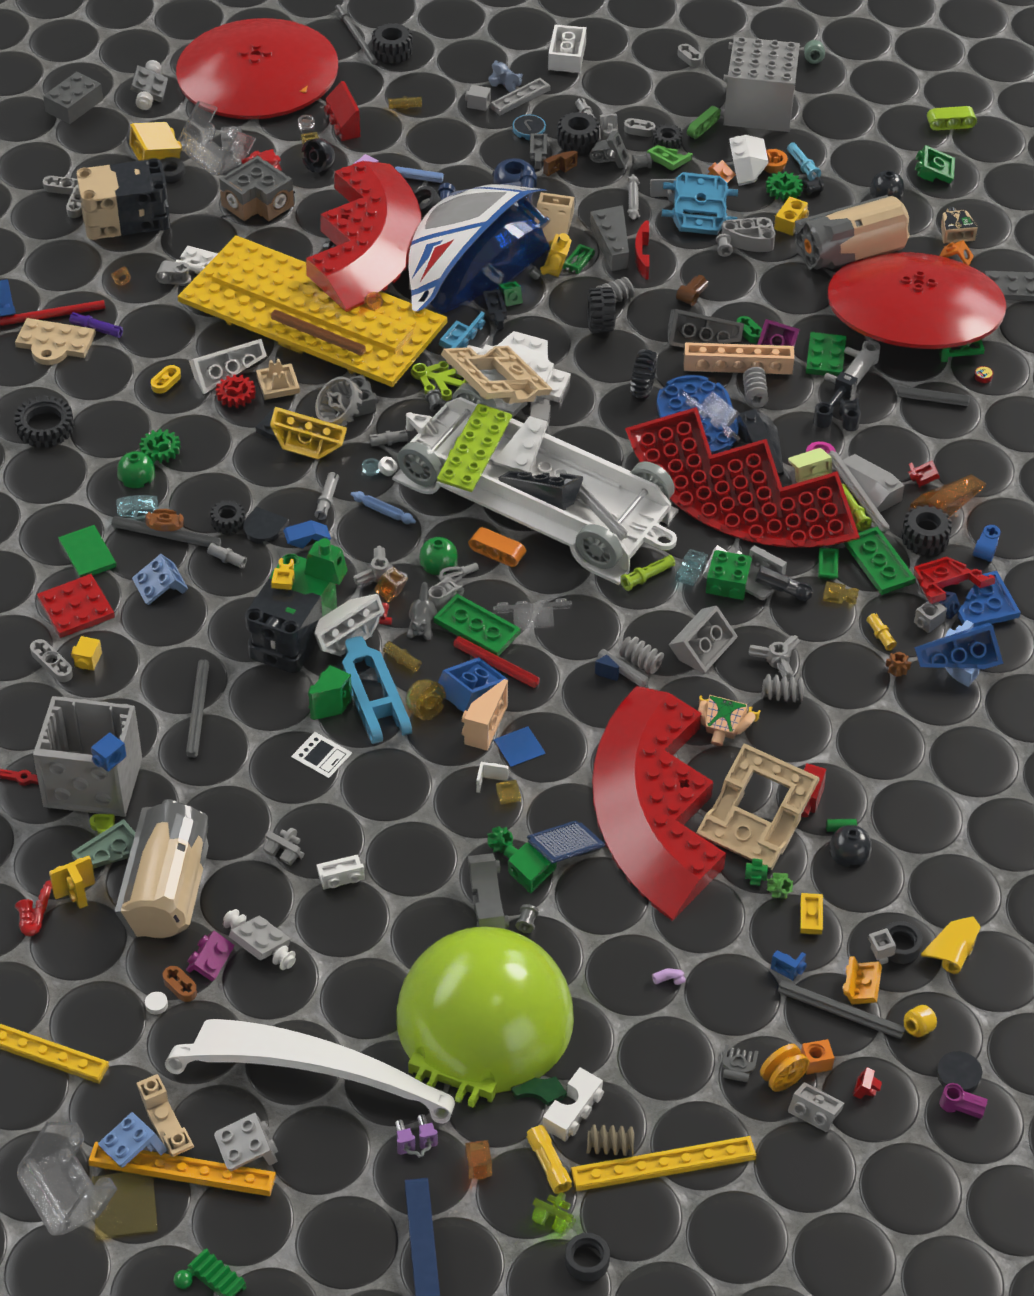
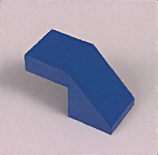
M312 520L286 527L283 530L287 543L302 549L311 539L319 541L326 538L331 540L327 525Z

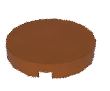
M156 509L153 510V513L148 512L146 514L145 523L154 530L175 531L183 527L184 517L182 514L177 515L174 510Z

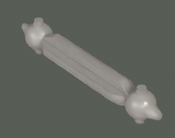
M632 174V176L627 177L629 182V209L627 212L629 217L635 220L640 218L637 186L640 182Z

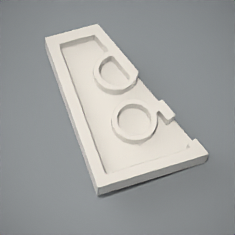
M529 416L494 459V465L519 472H530L548 422Z

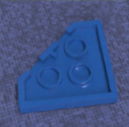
M997 571L982 574L987 577L990 574L995 576V584L979 588L974 584L973 588H971L964 604L958 611V618L962 625L966 620L974 623L973 627L987 623L994 624L1020 618L1021 612Z

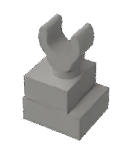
M888 929L869 934L871 949L876 959L879 960L881 965L888 963V957L895 955L896 944Z

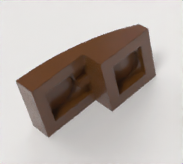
M563 152L545 159L543 173L546 176H550L558 170L567 172L576 167L578 152Z

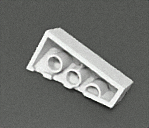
M258 339L189 360L194 379L202 393L205 394L217 387L216 384L220 383V379L226 380V376L231 378L233 374L237 375L267 355L262 339Z

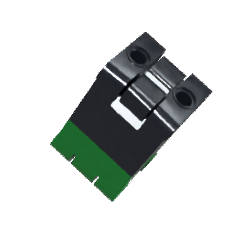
M286 554L282 557L283 564H289L291 559L294 560L293 570L295 571L292 590L272 588L273 570L269 579L246 611L245 620L246 629L251 632V637L248 640L249 657L286 672L297 673L302 669L318 643L314 633L319 619L337 608L336 584L305 574L307 559L295 554Z

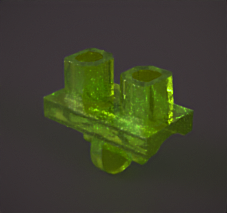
M560 1192L557 1197L551 1194L548 1196L547 1201L553 1203V1206L535 1198L533 1202L535 1209L532 1215L534 1222L544 1226L549 1215L555 1217L556 1219L551 1229L561 1235H564L569 1226H574L576 1222L574 1215L561 1210V1207L569 1210L571 1207L570 1203L564 1201L565 1193Z

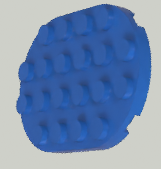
M685 375L668 381L666 386L659 390L657 410L660 418L697 407L712 455L727 451L735 444L738 437V421L729 394L721 384L708 381V378L704 376Z

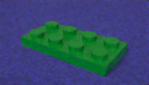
M878 526L858 533L860 539L844 542L846 548L881 595L915 584V576Z
M456 594L433 617V621L437 625L497 656H500L521 634V628L459 594Z

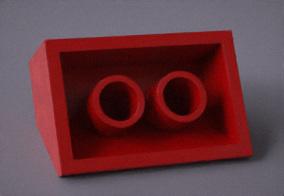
M341 81L327 96L324 111L326 115H329L330 124L334 125L335 134L339 135L341 141L361 137L360 110L346 83Z

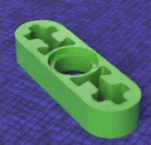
M715 106L707 109L689 125L687 135L694 139L701 136L719 120L721 109Z

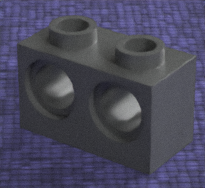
M363 375L348 378L359 386V390L362 391V406H358L359 414H354V416L357 417L376 412L378 399L376 394L372 393L370 382L366 381Z

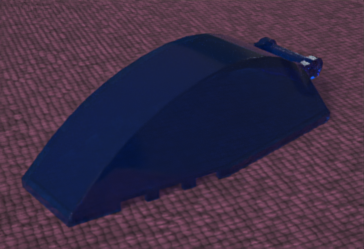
M527 196L512 204L460 257L446 276L430 304L440 314L459 307L461 303L473 301L475 297L482 295L484 291L499 289V284L511 281L550 249L542 229L551 219L548 216L545 217L529 202ZM524 206V207H525L528 211H530L540 222H539V223H536V222L522 209V207ZM429 291L424 292L423 297L425 299L428 297Z

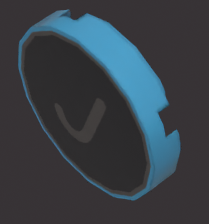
M522 115L513 122L514 134L519 138L521 136L525 137L526 140L531 139V133L543 134L546 130L545 121L536 115Z

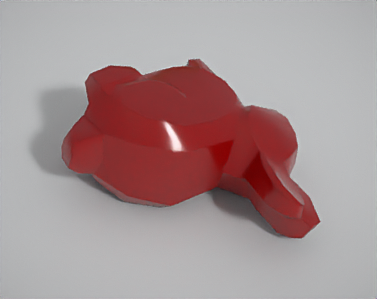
M273 149L263 152L254 151L248 158L241 160V163L244 164L259 156L264 161L273 165L274 168L282 171L278 163L281 159L273 152Z

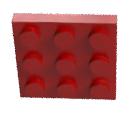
M92 574L37 594L38 601L60 638L115 618L113 609Z

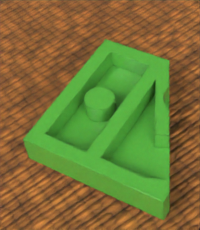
M659 145L647 151L654 162L672 171L691 161L693 156L689 152L687 155L677 154L678 150Z

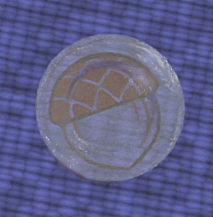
M303 115L298 119V126L302 130H310L315 126V120L310 115Z

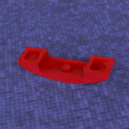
M647 220L640 226L635 241V263L639 273L645 280H649V255H642V245H648L649 221Z

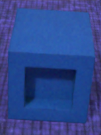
M110 732L91 747L94 764L108 772L127 757L125 743Z

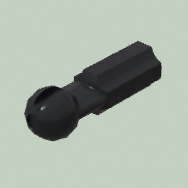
M762 565L755 579V582L777 591L791 594L799 601H807L813 594L810 584L800 583L790 579L787 575Z

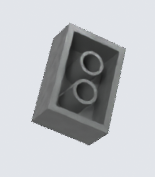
M75 72L43 95L45 112L71 124L103 100L102 85L79 72Z

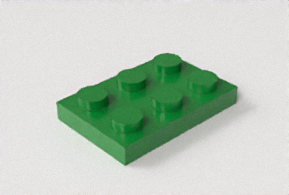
M811 332L806 374L825 376L826 373L838 377L843 371L846 336Z

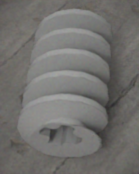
M626 277L617 279L614 282L611 281L608 284L605 283L602 286H596V288L612 287L615 303L616 299L618 302H621L622 297L627 300L629 296L631 298L635 296L633 285Z
M751 367L743 374L745 400L752 407H763L768 402L766 373L761 367Z
M631 637L625 638L620 646L619 655L625 657L627 661H631L632 664L638 665L646 673L654 674L662 663L664 653L660 652L657 655L658 650L656 648L651 650V645L645 646V641L638 643V637H634L632 640Z
M767 674L765 679H763L761 699L764 698L765 694H768L769 700L772 699L773 695H776V699L779 701L783 695L786 702L792 696L793 702H796L797 698L800 697L802 703L804 693L803 679L800 677L796 683L795 678L791 677L788 682L787 677L783 676L781 681H779L778 675H775L773 680H771L770 674Z

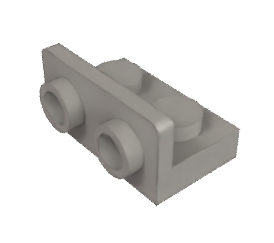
M804 1082L794 1093L788 1112L828 1132L833 1120L842 1111L844 1103Z

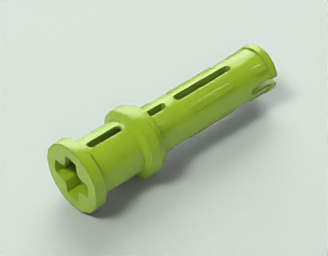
M842 484L857 530H867L872 524L870 517L865 515L864 508L857 504L846 484Z
M668 555L646 567H637L633 572L621 575L620 581L623 588L630 591L634 586L646 583L648 578L674 567L675 559L672 555Z

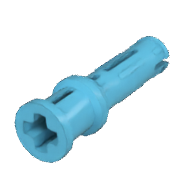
M790 143L787 146L788 152L800 164L801 171L807 174L809 181L821 176V170L815 167L813 160L808 159L797 144Z

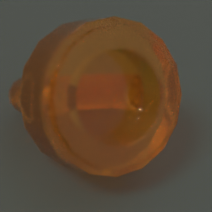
M125 266L111 274L117 285H125L131 279L129 271ZM126 276L125 280L119 281L118 278Z
M378 292L368 293L365 296L363 306L369 310L379 309L383 304L382 296Z

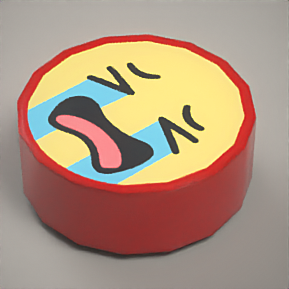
M980 366L975 370L974 377L980 383H988L993 378V371L989 367Z

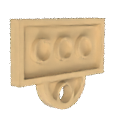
M27 318L15 341V345L18 348L31 349L32 357L36 362L43 365H54L63 361L67 355L85 358L96 332L92 328Z

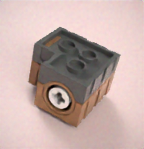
M259 156L254 157L239 168L219 178L221 205L243 221H246L255 214H259L267 221H270L294 206L292 178L286 176Z

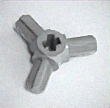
M377 546V548H374V559L367 566V570L355 575L353 578L356 585H361L370 580L382 583L388 579L404 584L407 574L393 569V566L385 558V548Z
M794 635L789 637L784 643L774 642L769 648L750 645L749 655L766 658L770 666L778 668L781 676H786L788 680L794 674L789 665V657L791 656V651L800 644L798 636Z

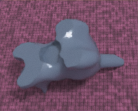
M497 60L494 61L492 64L493 73L488 78L489 83L492 86L502 84L509 92L516 90L515 87L522 84L523 74H515L505 63L498 62Z

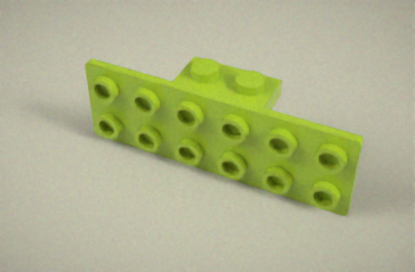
M477 404L460 437H457L455 446L450 450L448 458L437 477V481L473 492L508 427L512 414Z

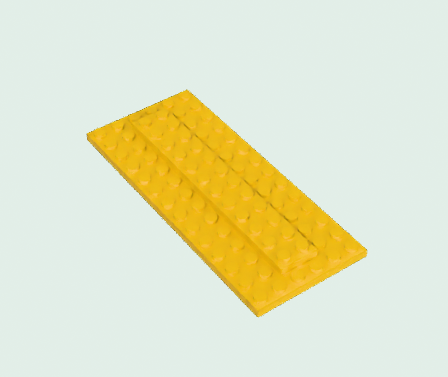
M236 235L178 295V302L223 319L228 325L233 323L276 340L280 346L298 353L306 352L346 368L350 374L356 372L391 387L397 383L447 324L446 316L425 308L420 311H413L412 303L381 291L377 293L375 298H369L365 300V304L346 312L306 276V262ZM275 309L365 345L366 351L360 356L272 320L271 313Z

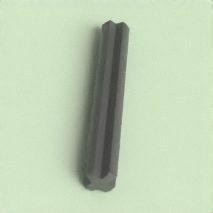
M899 386L897 392L898 397L968 406L970 402L969 395L904 386Z

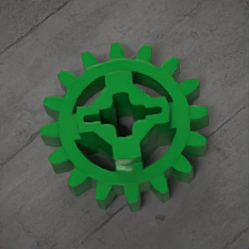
M779 171L778 175L773 173L772 177H768V181H766V192L770 193V197L776 196V200L780 198L784 201L789 197L797 199V195L800 196L803 189L802 179H799V176H793V173L788 174L787 171L783 174Z
M161 429L158 432L151 430L152 434L146 433L145 438H141V443H139L140 451L147 454L153 463L156 460L160 464L162 460L169 462V458L175 459V454L180 453L179 436H175V432L169 434L168 429L164 432Z

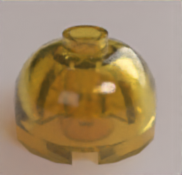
M428 679L416 681L410 686L406 694L405 702L408 710L421 720L434 719L444 707L442 701L443 698L446 699L445 688L440 683Z

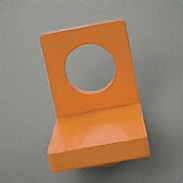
M964 240L949 243L947 246H944L940 256L946 258L958 254L963 263L967 265L971 263L974 257ZM964 250L968 255V259H966L964 256Z

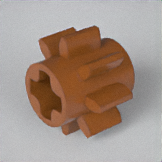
M902 652L891 653L890 658L886 659L885 665L889 667L888 673L896 677L906 675L907 670H910L911 662L908 661L909 656Z

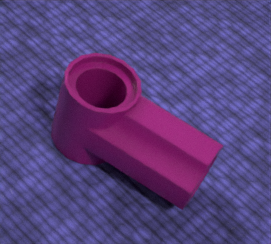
M950 1083L945 1086L939 1104L946 1112L960 1111L982 1119L988 1099L965 1092L960 1085Z

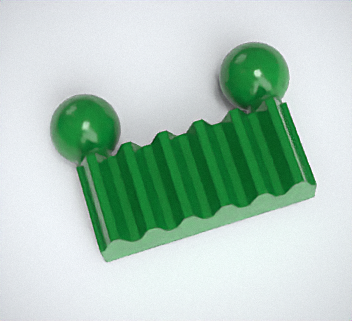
M207 1248L188 1265L186 1270L176 1272L173 1279L177 1288L187 1289L192 1284L193 1276H196L219 1296H235L241 1289L243 1291L246 1289V1282L243 1277L239 1278L235 1271L232 1272L228 1265L225 1266L222 1260L218 1261L214 1254L211 1255Z

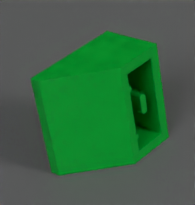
M331 665L325 672L323 671L320 674L316 684L312 685L308 691L311 719H321L344 712L352 701L351 674Z

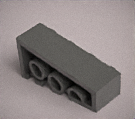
M623 205L591 211L590 229L611 271L628 268L629 249Z

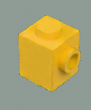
M80 637L77 646L73 647L71 653L75 667L94 671L102 654L100 640Z

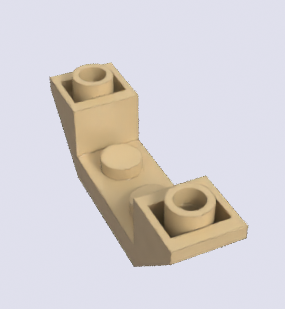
M156 1074L137 1082L146 1112L159 1139L168 1149L166 1152L174 1157L194 1148L185 1127L181 1128L168 1102L167 1091L159 1075Z

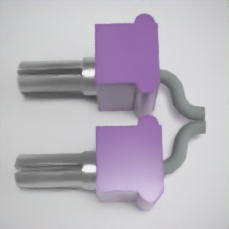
M422 1114V1119L421 1115L417 1117L420 1125V1148L423 1149L421 1154L415 1151V1136L412 1135L410 1128L405 1129L403 1120L395 1122L398 1154H416L420 1158L424 1157V1153L431 1147L438 1144L437 1130H434L433 1123L427 1124L425 1115Z

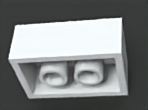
M554 25L548 54V70L580 73L586 46V27Z

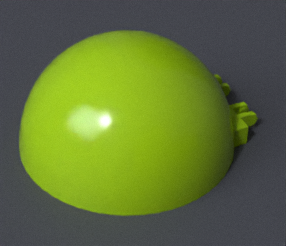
M473 927L454 932L436 941L415 961L403 982L399 994L396 1023L401 1044L410 1058L408 1072L411 1074L413 1072L417 1073L415 1079L420 1082L424 1080L425 1076L429 1077L427 1085L435 1088L438 1081L459 1088L455 1096V1101L459 1103L463 1100L466 1092L472 1093L469 1097L468 1105L473 1108L479 1096L487 1098V1101L492 1103L496 1093L510 1091L511 1087L529 1081L534 1077L540 1078L559 1061L570 1042L574 1016L571 993L566 979L553 958L541 946L531 939L507 929Z

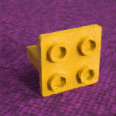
M90 856L79 858L64 866L56 867L49 872L55 899L69 895L71 901H76L80 909L88 906L85 888L95 884Z

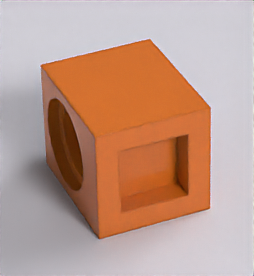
M828 1039L802 1044L801 1054L810 1060L806 1075L833 1069L834 1055Z

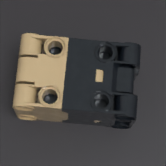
M152 158L149 160L80 168L77 171L82 215L87 238L97 240L170 228L166 178L159 159Z

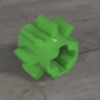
M773 873V877L767 879V891L772 893V898L786 899L787 894L793 892V881L788 878L787 873Z

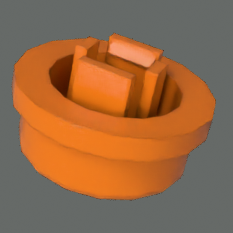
M777 149L766 150L768 164L764 171L772 174L783 171L788 161L787 155Z

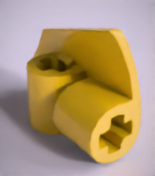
M974 917L951 921L921 953V956L943 960L942 967L947 972L959 973L967 956H970L981 928Z

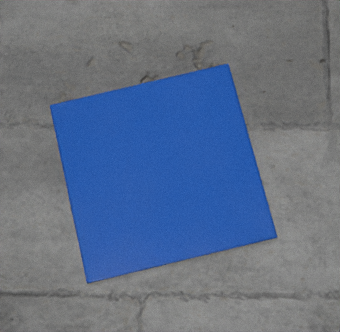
M528 726L494 739L511 767L546 754Z

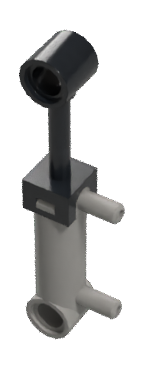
M874 340L865 341L861 351L846 347L844 352L855 357L853 362L838 377L829 373L825 374L824 380L835 384V394L828 403L820 402L816 404L813 422L817 427L826 428L831 425L833 408L842 396L851 399L856 392L859 382L871 366L878 363L880 344Z

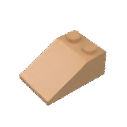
M502 680L472 702L468 711H464L462 716V722L464 723L462 735L464 736L465 745L488 751L508 706V680Z

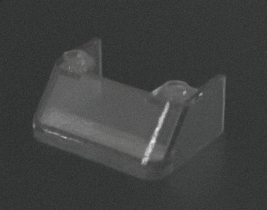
M198 101L178 141L182 145L183 152L210 174L219 176L242 164L241 160L247 157L256 138L236 132L225 152L212 141L216 130L210 122L217 107Z

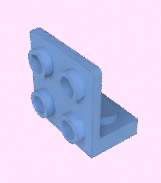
M162 554L158 555L132 578L147 605L151 604L169 588L172 590L176 589L182 594L188 590L175 564Z
M133 1112L98 1143L121 1168L128 1164L145 1147L150 1152L155 1150L160 1156L168 1150L158 1136Z

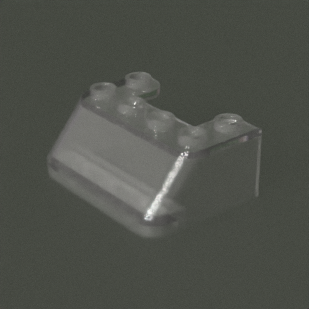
M46 1122L17 1169L18 1180L49 1233L53 1236L65 1235L99 1217L117 1191V1187L109 1177H101L94 1186L77 1159L76 1154L84 1141V1135L77 1122Z

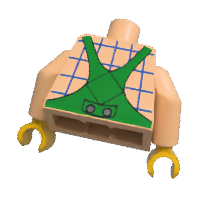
M702 695L699 696L698 711L702 713L701 724L706 727V732L713 734L711 740L713 745L723 746L725 737L734 739L736 734L743 733L753 722L759 719L761 711L753 712V707L751 706L748 710L747 704L709 695L707 700L702 699Z

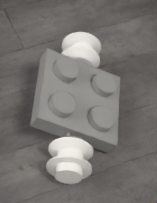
M237 909L226 913L223 925L225 928L231 927L229 937L259 960L273 955V964L277 965L280 963L281 970L289 969L294 965L296 954L294 951L288 952L287 947L291 938L281 930H278L260 915L246 922V916L244 914L239 916V910Z

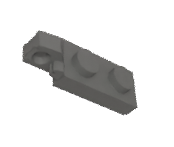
M531 133L530 159L535 161V169H541V161L547 159V134Z

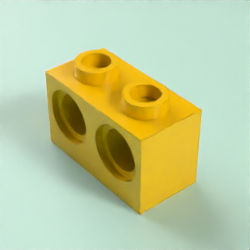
M789 197L775 216L774 229L793 236L795 233V221L809 216V210H807L808 203Z

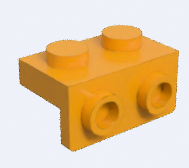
M855 956L849 958V965L846 966L847 978L846 983L843 984V992L852 1005L877 1003L882 970L879 961L858 963Z

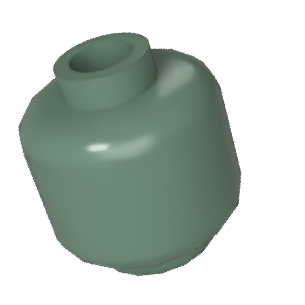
M811 40L804 47V56L809 63L817 64L825 57L824 46L818 40Z

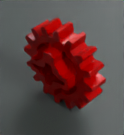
M233 374V377L226 376V380L220 379V383L216 384L217 400L222 401V405L228 404L229 408L232 405H235L236 408H238V405L244 407L245 402L251 403V399L255 398L254 382L250 381L249 377L244 379L243 375L236 377Z

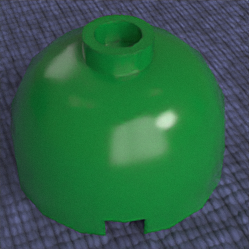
M133 451L126 453L121 457L117 465L118 479L123 482L124 486L129 488H141L147 482L150 484L155 477L153 461L143 452Z
M430 538L420 549L419 563L427 573L439 575L442 569L457 566V549L447 538Z

